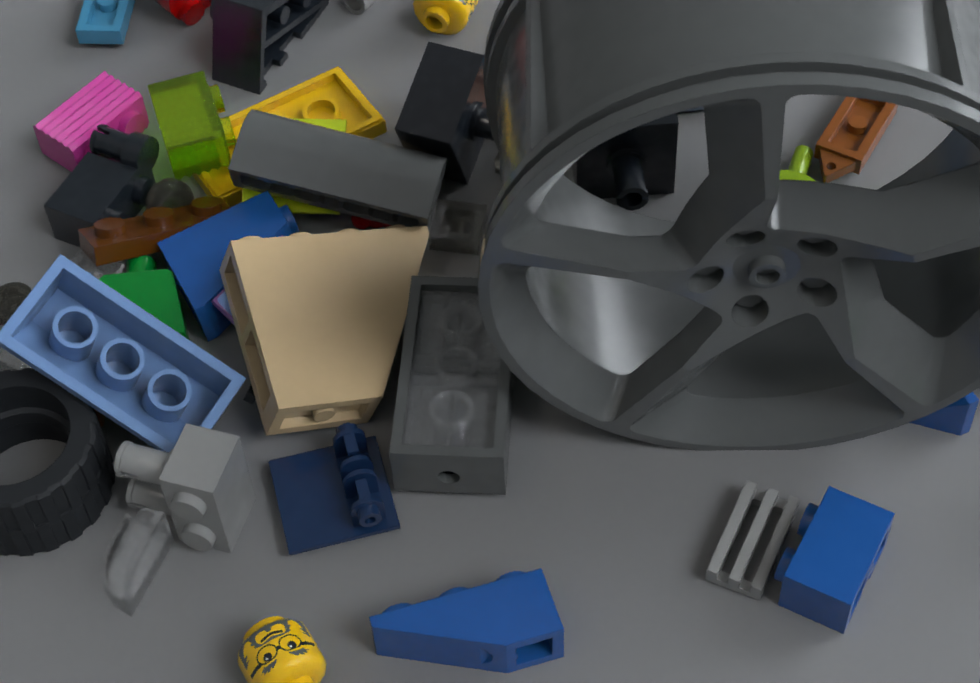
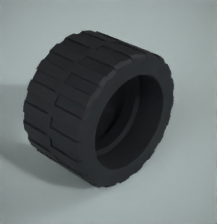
M33 368L0 371V454L20 443L39 439L61 441L66 443V446L57 460L40 474L23 482L0 486V555L4 556L9 554L20 555V557L33 556L34 553L49 552L60 548V545L70 540H75L101 516L102 509L108 505L112 496L111 488L115 483V472L112 465L114 461L94 408Z

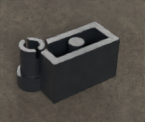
M99 124L97 126L98 131L94 130L90 138L89 145L92 153L88 152L44 205L55 238L80 247L78 229L94 226L96 221L103 218L117 217L127 219L136 217L144 206L149 205L157 190L152 171L159 155V142L156 138L137 131L128 134L110 128L108 125Z

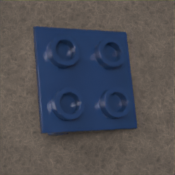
M344 423L338 426L336 435L333 438V446L268 461L290 556L401 529L376 436L366 437L364 431L358 429L356 424Z

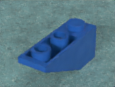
M542 568L529 572H508L497 578L494 582L473 588L455 587L443 592L437 598L413 605L409 603L395 604L385 609L381 614L369 617L377 655L501 673L514 672L564 657V628Z

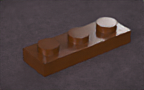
M204 196L192 200L190 205L177 208H149L143 212V215L132 218H103L96 221L94 226L78 229L80 248L96 266L161 252L157 244L158 242L231 208V206L222 198Z

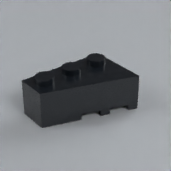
M212 0L210 5V17L213 19L212 80L260 95L267 86L266 80H264L265 74L273 64L280 67L288 58V54L284 49L294 37L303 39L328 6L329 0Z

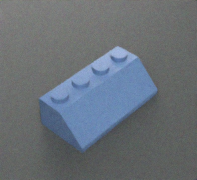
M61 254L0 330V347L154 449L170 452L175 447L186 423L213 429L246 380L244 376Z

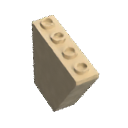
M399 224L385 229L358 230L356 228H347L334 233L310 234L308 232H297L282 237L261 238L259 236H246L239 240H230L219 271L266 436L338 427L344 423L362 424L369 422L384 395L407 315L411 276H418L430 233L427 225L406 227Z

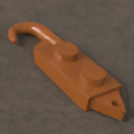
M845 97L815 146L814 158L819 159L822 182L829 183L850 172L860 174L897 113L898 105L864 98Z

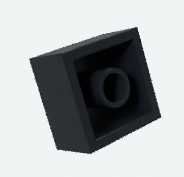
M428 41L395 126V131L403 147L448 158L443 178L468 185L484 140L494 141L488 121L484 95V55Z
M677 113L637 126L592 148L572 165L574 183L601 199L617 198L616 201L619 207L631 211L644 207L648 203L649 195L674 193L679 126Z

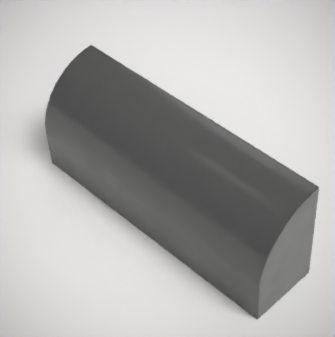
M252 109L246 116L239 132L228 170L233 185L261 193L268 190L270 195L388 225L400 224L406 227L427 225L429 230L448 158Z

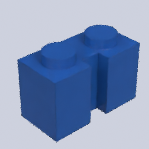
M829 486L819 506L811 502L808 504L797 530V534L803 537L797 550L787 547L779 561L774 576L775 580L782 582L778 605L844 634L859 603L868 578L870 579L887 543L895 513Z

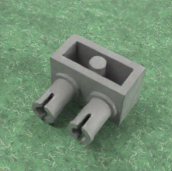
M186 423L175 447L170 452L138 445L131 441H124L120 445L115 457L114 472H117L116 476L131 478L126 491L128 507L141 508L171 516L179 540L193 549L199 551L216 549L232 553L256 500L240 436Z

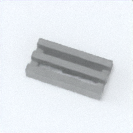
M746 480L706 569L705 580L760 601L798 512L800 499L789 495L788 500L778 497L779 491L768 487L765 493L757 490V483ZM751 504L758 506V512L731 573L722 571ZM771 512L780 514L781 517L753 582L743 579L769 516Z

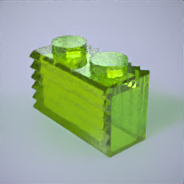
M203 70L147 85L174 177L181 180L183 176L191 177L193 173L200 175L202 171L210 172L212 168L219 170L222 165L228 167L231 161L228 147L236 145V139L229 116L223 118L218 116L219 113L225 112L218 84L209 86Z

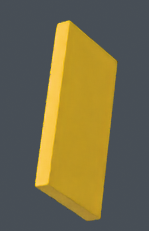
M337 66L173 143L177 156L206 195L222 198L232 207L242 202L243 188L233 185L228 168L243 122L252 109L286 118L347 120L346 133L370 139L386 133L387 129L386 120L343 70Z

